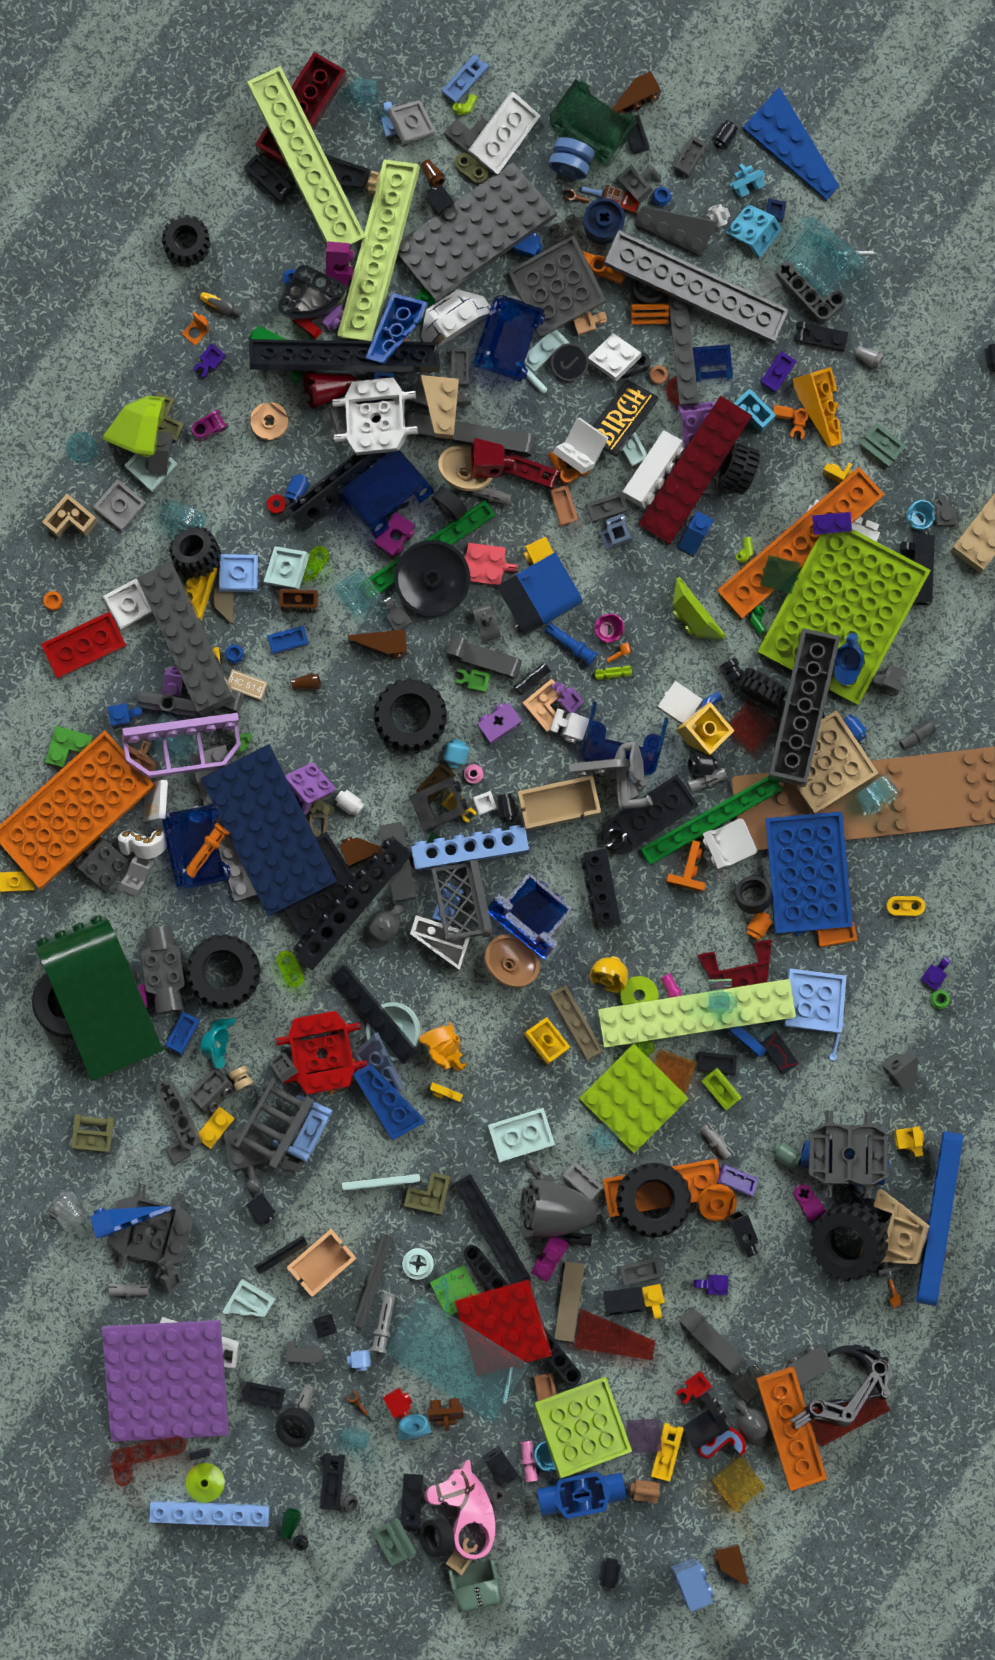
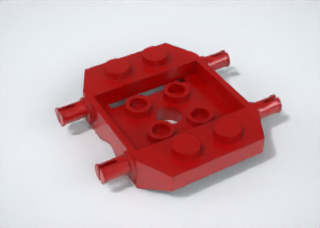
M337 1011L294 1018L289 1035L276 1038L277 1046L291 1045L294 1066L298 1070L296 1074L283 1083L296 1082L307 1095L350 1087L354 1078V1072L367 1066V1060L353 1062L349 1034L350 1032L361 1030L360 1022L346 1024ZM338 1031V1034L318 1037L303 1041L300 1040V1038ZM320 1049L328 1051L326 1058L320 1059L317 1057Z

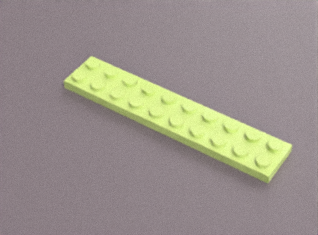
M281 66L247 81L246 84L326 244L328 242L350 243L351 245L365 238L366 236Z
M392 160L383 161L376 194L373 198L364 232L366 237L362 240L337 334L340 339L373 341L380 323L420 170L418 164Z
M790 979L598 1009L604 1048L796 1018Z

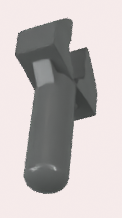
M532 1159L526 1162V1165L537 1179L554 1182L553 1176L551 1174L544 1175Z

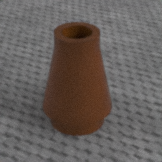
M430 159L422 162L421 167L424 170L428 184L432 187L442 185L446 180L445 174Z
M310 673L292 679L293 690L316 691V689L321 687L319 674Z

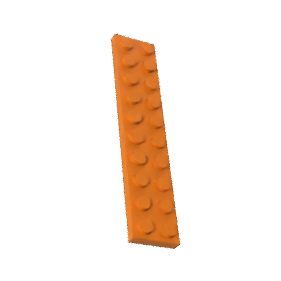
M858 467L722 585L717 592L735 613L743 619L803 567L819 535H814L813 515L851 512V522L854 523L884 496V493Z

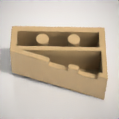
M421 375L434 437L454 439L459 379Z

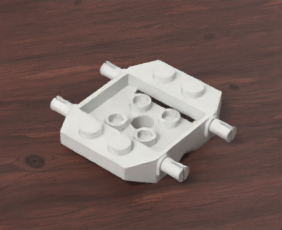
M394 378L352 382L344 398L333 399V407L345 406L347 432L345 434H334L335 443L346 441L350 444L356 455L398 451L406 441L407 435L418 434V427H406L404 419V402L407 399H416V391H402ZM394 398V401H382L377 403H364L357 405V402ZM374 416H381V420L378 423L371 421Z

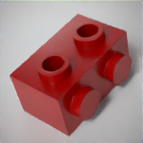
M401 1387L382 1397L393 1418L398 1417L400 1420L410 1414L409 1410L412 1408L410 1404L413 1401L409 1393H404Z

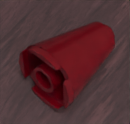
M305 371L306 375H303L304 392L308 394L311 400L307 401L311 409H315L332 402L333 399L344 397L351 383L357 381L356 377H353L351 373Z

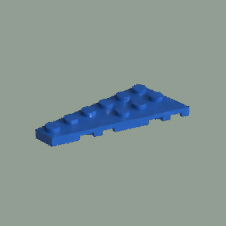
M779 87L743 126V130L827 201L839 188V184Z

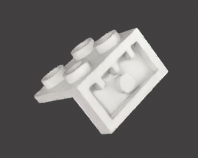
M577 418L566 441L556 446L553 453L583 474L594 468L608 437L583 419Z

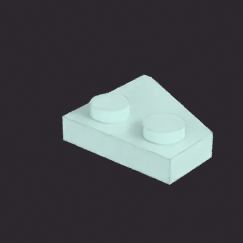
M242 1279L225 1306L223 1313L265 1317L275 1298Z

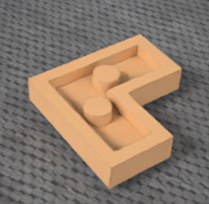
M553 679L549 680L523 702L526 709L546 732L550 731L556 714L550 705L561 697L551 687L555 683Z

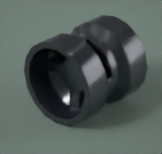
M737 658L720 665L722 672L726 674L728 683L734 682L733 680L736 678L740 679L744 673L738 666L739 661Z

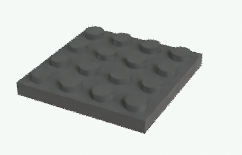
M574 235L508 271L541 338L608 302Z

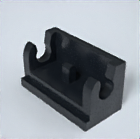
M642 1287L603 1291L606 1316L644 1312L645 1310Z

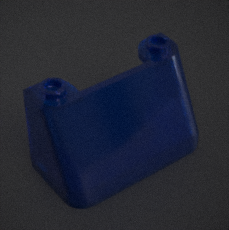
M496 295L492 301L473 360V368L522 382L528 373L524 362L535 328L544 323L545 309L505 295Z
M214 804L167 813L166 818L162 819L177 890L229 880L231 875L230 867L221 860L219 848L214 849L194 878L189 876L186 870L205 843V837L209 836L215 828L216 819H219L218 810L214 808Z

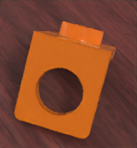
M194 312L192 314L194 320L182 332V335L191 343L197 345L210 329L208 320ZM198 328L200 330L199 337H190V329Z

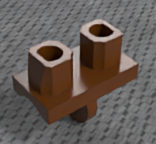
M459 1398L449 1399V1408L441 1409V1400L430 1401L428 1419L429 1421H437V1426H445V1431H449V1425H456V1419L464 1418L463 1407H461Z

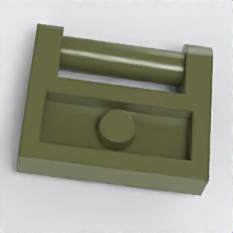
M75 1114L71 1148L110 1152L114 1117L106 1119ZM80 1125L107 1126L106 1132L81 1130Z

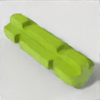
M623 666V668L597 669L594 672L595 679L628 677L632 675L631 666Z

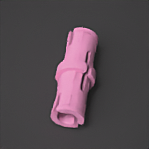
M533 1441L520 1442L523 1457L521 1462L524 1464L526 1482L537 1481Z

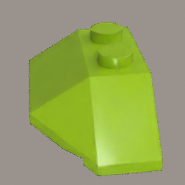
M679 576L675 582L672 606L674 617L678 621H683L685 624L684 629L690 636L694 635L695 638L716 641L725 640V633Z

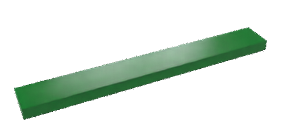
M484 500L466 512L459 521L454 520L426 540H438L454 545L496 515ZM400 557L360 583V586L370 600L395 584L394 573Z
M767 776L642 847L640 850L650 866L688 845L693 840L695 841L702 837L703 833L718 828L783 791L778 781L770 780Z

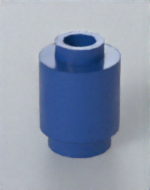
M302 474L293 475L285 491V498L294 502L303 495L310 485L307 481L308 478Z
M849 714L843 719L858 743L867 736V729L856 716Z

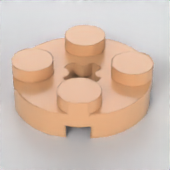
M273 402L258 405L251 414V427L255 435L268 441H273L283 436L288 428V417L284 408ZM265 418H274L273 425H265Z

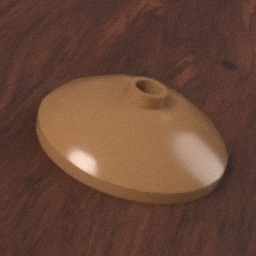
M511 934L497 936L488 944L485 950L484 960L487 970L496 981L507 987H525L532 983L539 973L540 961L537 952L529 942L519 936Z

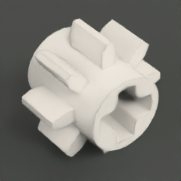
M719 204L708 209L709 213L705 215L706 219L717 220L718 222L715 227H721L728 223L727 219L730 217L728 208L722 207Z

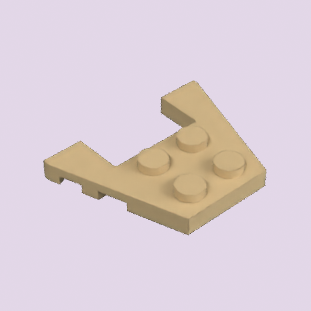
M879 1189L873 1207L892 1213L887 1230L888 1239L885 1241L888 1243V1250L885 1252L886 1256L882 1262L918 1264L930 1226L887 1192ZM864 1244L862 1245L859 1257L864 1253Z

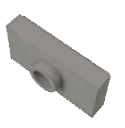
M576 1162L562 1175L573 1187L590 1200H593L604 1188Z

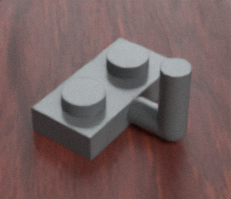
M630 165L617 178L641 203L654 191L645 180L651 175L656 182H659L662 177L653 166H649L639 174Z

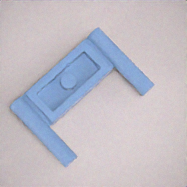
M300 1094L296 1096L299 1100H305L306 1098ZM314 1102L312 1110L293 1147L290 1146L287 1151L288 1154L305 1162L309 1160L310 1154L313 1153L333 1110L317 1102ZM274 1140L272 1146L278 1148L280 1144L277 1143V1140Z

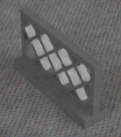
M473 859L469 863L431 868L445 940L449 941L475 936L490 937L492 925L478 860ZM466 869L467 876L464 880L454 875L457 870ZM444 872L449 877L444 883L437 878L436 873ZM451 878L461 883L456 890L447 885ZM463 885L470 889L471 892L467 898L458 892ZM444 888L453 893L449 900L441 896ZM455 895L464 900L460 908L451 903ZM466 903L474 907V912L471 915L462 910ZM447 906L457 911L452 918L444 912ZM459 913L468 918L464 925L454 920ZM470 920L478 925L477 931H470L466 928ZM451 923L460 928L457 934L449 935L448 927Z

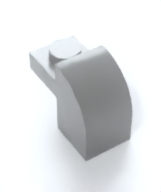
M135 856L130 863L127 875L120 883L119 890L124 891L127 895H140L150 875L154 861Z

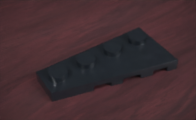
M325 154L341 187L365 189L371 174L370 169ZM291 174L289 182L296 183Z

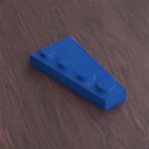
M372 1064L354 1072L355 1079L392 1140L426 1122V1119Z

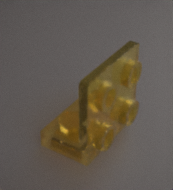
M742 1456L711 1479L736 1513L742 1509V1505L765 1488L764 1484Z

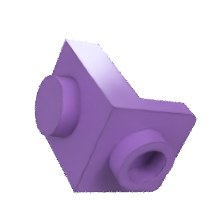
M341 305L329 313L322 321L323 327L329 332L332 328L336 329L341 323L340 319L343 316V307Z
M177 667L167 668L164 674L162 695L169 694L173 697L181 698L184 681Z

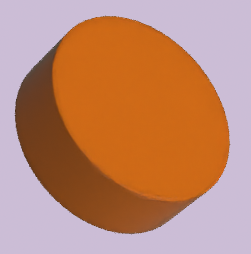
M50 591L45 594L43 604L48 610L55 611L62 606L63 600L58 592Z

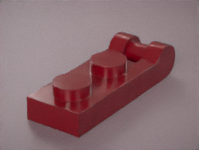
M510 454V457H515L514 468H505L504 473L554 490L556 485L554 482L559 477L560 471ZM544 473L549 475L548 480L543 479Z

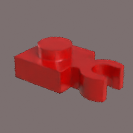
M699 1371L685 1381L687 1388L678 1389L676 1395H679L681 1392L686 1394V1398L681 1401L684 1404L690 1400L692 1394L695 1398H698L712 1386L703 1373Z

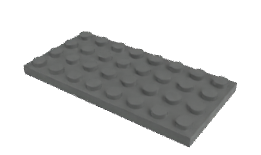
M512 162L503 168L498 175H493L455 202L453 207L449 206L442 211L440 216H435L401 240L397 256L436 302L557 217V214Z

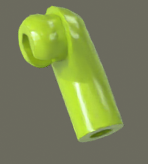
M470 94L466 103H455L453 105L454 113L459 116L471 113L478 97Z
M752 537L742 538L744 548L735 556L739 563H746L753 556Z

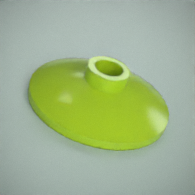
M210 1463L195 1465L190 1469L185 1480L188 1494L194 1500L202 1503L216 1500L223 1492L225 1485L221 1470ZM203 1479L208 1481L207 1487L201 1485Z

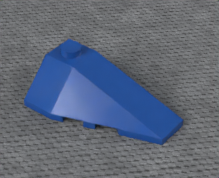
M392 293L366 355V360L384 364L421 321L428 303Z
M172 1206L105 1210L103 1207L93 1211L94 1215L90 1216L96 1239H101L174 1209Z

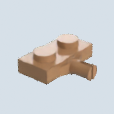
M143 741L140 750H136L128 745L129 755L132 760L150 772L157 770L159 762L146 754L151 745L150 742Z

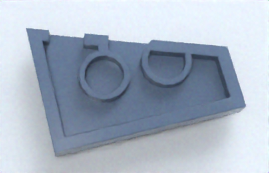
M377 1032L352 1056L357 1062L367 1060V1065L372 1064L399 1092L404 1085Z

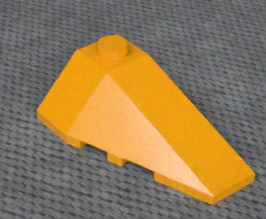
M825 368L794 378V389L828 447L842 443L840 420L835 417L836 409L839 407L838 402L833 401L832 392H836L837 387L832 368Z

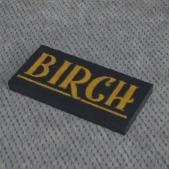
M627 379L593 424L595 429L608 437L603 450L617 457L658 402V396Z

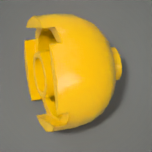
M617 957L601 958L591 968L589 979L594 985L596 982L607 986L603 989L619 993L621 989L624 991L626 988L628 969Z

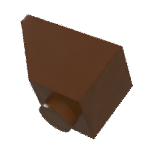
M352 836L341 841L342 844L339 845L349 868L368 860L372 854L378 853L382 848L357 837L353 839Z
M739 1544L715 1549L716 1554L712 1555L715 1566H719L721 1571L742 1584H749Z

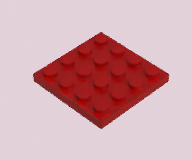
M529 1279L455 1300L478 1376L552 1355Z

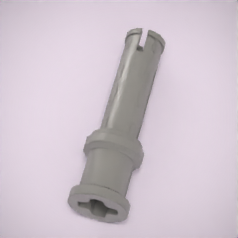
M384 1293L378 1327L373 1332L375 1336L370 1351L387 1354V1340L391 1335L388 1331L396 1298L394 1294Z

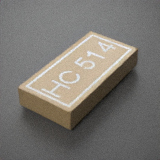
M233 669L228 679L231 689L262 701L268 682Z

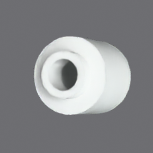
M341 790L335 799L337 801L336 806L355 817L364 806L361 799L348 790L345 792Z

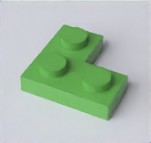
M56 726L45 763L62 768L65 767L69 750L80 753L92 742L93 736Z

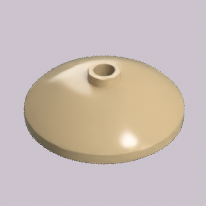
M458 445L450 447L439 458L438 471L441 477L456 489L463 491L481 490L488 486L493 479L471 478V446Z

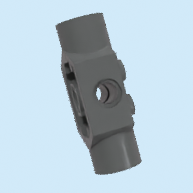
M171 926L147 928L144 930L147 949L141 952L146 991L154 995L156 1014L182 1011L180 991L186 988L181 948L173 943Z

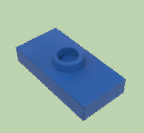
M304 625L267 635L272 655L309 645Z
M182 1012L165 1046L183 1055L200 1020Z

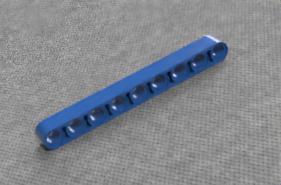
M943 1131L928 1220L930 1227L924 1245L916 1303L936 1306L938 1302L963 1144V1134L948 1131Z

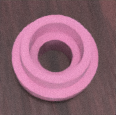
M469 765L464 771V777L467 782L476 784L482 780L483 770L478 765ZM471 771H476V772H477V776H476V777H472V776L470 775V772H471Z

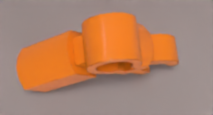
M774 405L773 412L776 414L775 418L789 421L793 419V425L795 426L790 432V438H793L794 432L798 431L801 434L800 439L802 440L805 435L803 427L806 426V420L808 419L807 411L803 408L794 411L790 407Z
M553 451L548 454L554 468L560 471L559 481L563 485H569L572 481L578 479V476L585 477L590 472L587 471L582 474L573 467L568 469L567 463L555 455Z

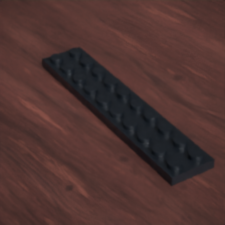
M249 339L250 370L440 373L438 342H402L384 364L366 360L371 341Z

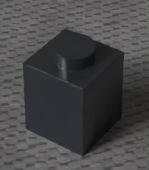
M442 185L438 187L433 186L427 191L426 201L437 215L440 216L442 211L449 206H454L453 199Z
M262 1193L246 1205L260 1224L264 1222L267 1225L275 1219L274 1214L276 1211Z

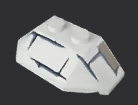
M457 289L426 309L421 338L424 342H438V348H440L494 311L483 296Z

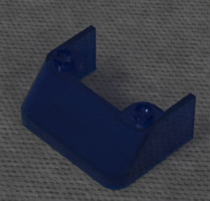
M593 701L582 750V757L586 762L615 759L619 747L624 744L605 739V725L601 722L593 721L597 706L595 701ZM667 717L663 720L660 735H648L644 739L643 747L639 746L645 776L654 774L657 769L668 723ZM626 751V759L630 760L631 751Z

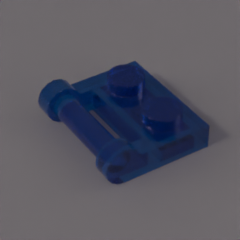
M730 344L693 347L696 382H701L702 379L725 377L733 379ZM726 365V370L701 372L700 367Z

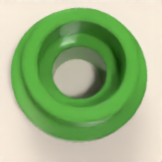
M937 990L931 995L930 1001L934 1008L944 1009L949 1005L950 997L947 992ZM938 996L943 997V1003L937 1002Z

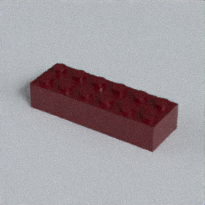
M313 52L291 87L312 130L315 129L347 78L345 69L316 52ZM266 126L255 144L256 152L289 170L268 126Z

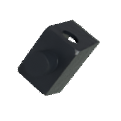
M744 1210L725 1217L737 1246L741 1250L744 1249L747 1257L758 1254L755 1244L759 1243L749 1215ZM747 1234L749 1238L743 1241V1236Z
M499 1445L483 1456L486 1464L503 1487H506L520 1477Z

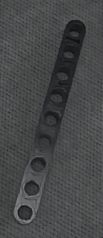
M470 1245L464 1250L465 1260L490 1290L493 1289L492 1281L494 1279H500L503 1282V1286L509 1285L477 1246ZM471 1248L476 1249L478 1252V1257L474 1260L467 1257V1251ZM486 1263L490 1266L489 1274L482 1275L480 1273L479 1267L481 1264ZM545 1329L547 1339L553 1344L551 1349L552 1355L546 1357V1359L566 1383L570 1385L577 1384L581 1379L580 1371ZM557 1355H562L565 1358V1363L562 1366H556L554 1363V1358ZM570 1370L577 1372L578 1377L575 1381L567 1379V1373Z

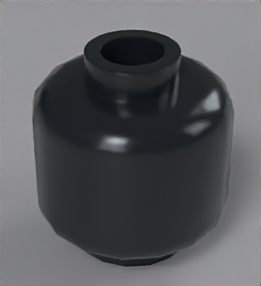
M695 752L688 759V770L695 777L712 775L714 770L717 769V759L712 754L708 756L703 752Z

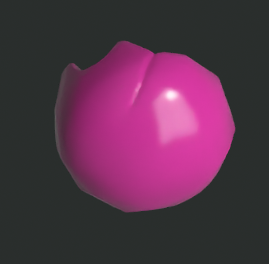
M613 613L602 615L594 626L595 635L600 641L605 643L617 641L625 630L623 620L620 616ZM608 625L611 627L610 635H608Z

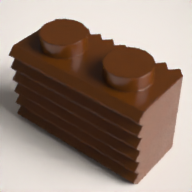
M279 590V608L281 612H286L287 610L289 612L291 610L293 612H318V590Z

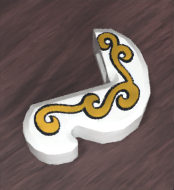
M158 827L150 837H145L128 830L118 835L121 853L129 855L131 852H134L141 859L155 858L163 853L167 847L165 832L161 827Z

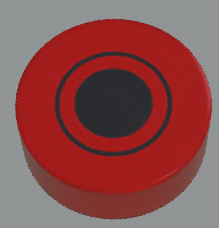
M278 494L270 496L267 500L268 510L273 514L282 513L286 508L284 497Z

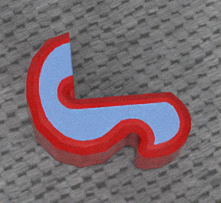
M729 1427L730 1430L698 1448L697 1453L702 1458L710 1459L727 1442H730L742 1456L745 1452L746 1444L741 1434L732 1427Z

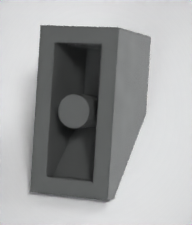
M158 431L156 452L149 457L148 473L167 476L173 444L172 433Z

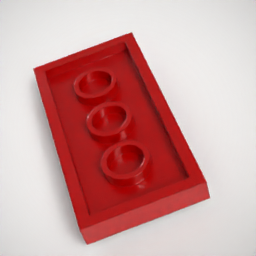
M110 611L41 643L57 679L127 647Z

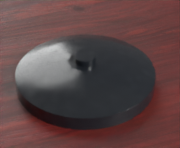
M438 540L422 541L408 548L398 560L394 573L395 588L401 601L413 612L428 617L442 616L455 610L465 599L470 587L469 566L464 556L452 545Z

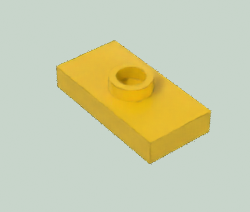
M24 871L0 872V892L35 891V883Z

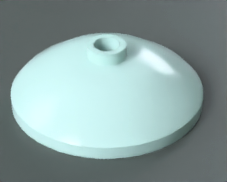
M390 1002L382 1004V1008L414 1046L417 1047L421 1030L415 1013L401 1003ZM367 1022L366 1035L367 1040H369L376 1032ZM382 1040L391 1060H399Z

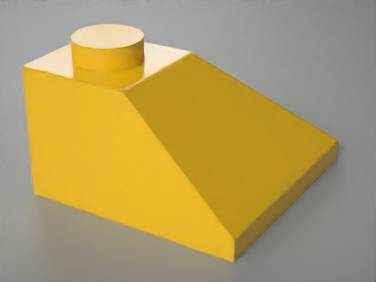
M711 702L691 715L676 729L688 745L708 756L734 732L733 728Z

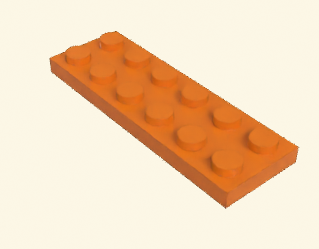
M717 1159L672 1166L687 1181L689 1191L691 1192V1203L698 1202L700 1193L706 1187L717 1184L720 1174ZM625 1175L602 1179L609 1218L620 1216L617 1211L616 1196L618 1186ZM648 1182L638 1189L635 1196V1204L639 1212L671 1207L672 1197L665 1185L659 1182Z
M791 1366L756 1378L788 1489L793 1491L826 1480L827 1476L811 1423L808 1422L797 1430L791 1426L790 1420L802 1413L805 1407L794 1367Z

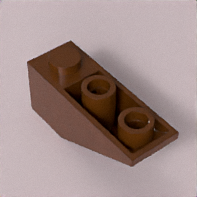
M651 71L632 81L611 110L610 120L614 118L619 120L626 115V112L630 110L635 112L641 109L643 104L647 102L651 104L659 99L661 89Z

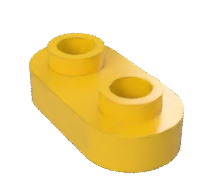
M894 896L887 901L886 910L892 916H919L925 910V902L917 896ZM893 903L899 905L898 910L892 908ZM913 903L918 905L917 910L912 909L911 905Z

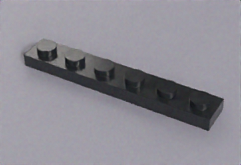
M343 965L331 977L332 981L374 1031L379 1033L381 1039L402 1064H406L419 1051L347 965Z
M469 1174L454 1183L510 1282L514 1284L528 1277L529 1273L472 1175Z

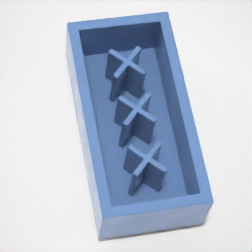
M692 1558L671 1567L684 1602L690 1612L713 1603L711 1598L715 1596L709 1583L704 1580L707 1576L699 1561L695 1562Z

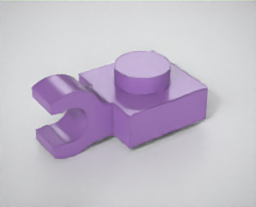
M558 681L551 686L561 696L557 701L568 714L574 713L584 702L572 687L567 689L563 683L559 684Z

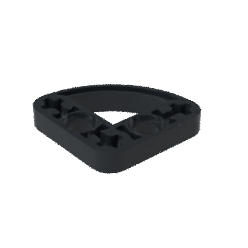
M301 265L296 269L279 301V312L284 317L299 321H309L324 317L335 310L343 301L347 293L346 287L342 282L307 265ZM306 270L307 274L313 278L312 283H310L311 279L305 276L302 278L300 273H304ZM324 278L326 285L323 287L316 286L317 279ZM330 282H332L331 286L335 289L341 287L342 293L335 295L334 290L329 288ZM295 286L301 289L300 294L296 296L290 293L292 287ZM308 287L332 298L319 308L308 311L296 310ZM289 298H291V310L287 309L286 311H284L283 305L287 306L289 303Z

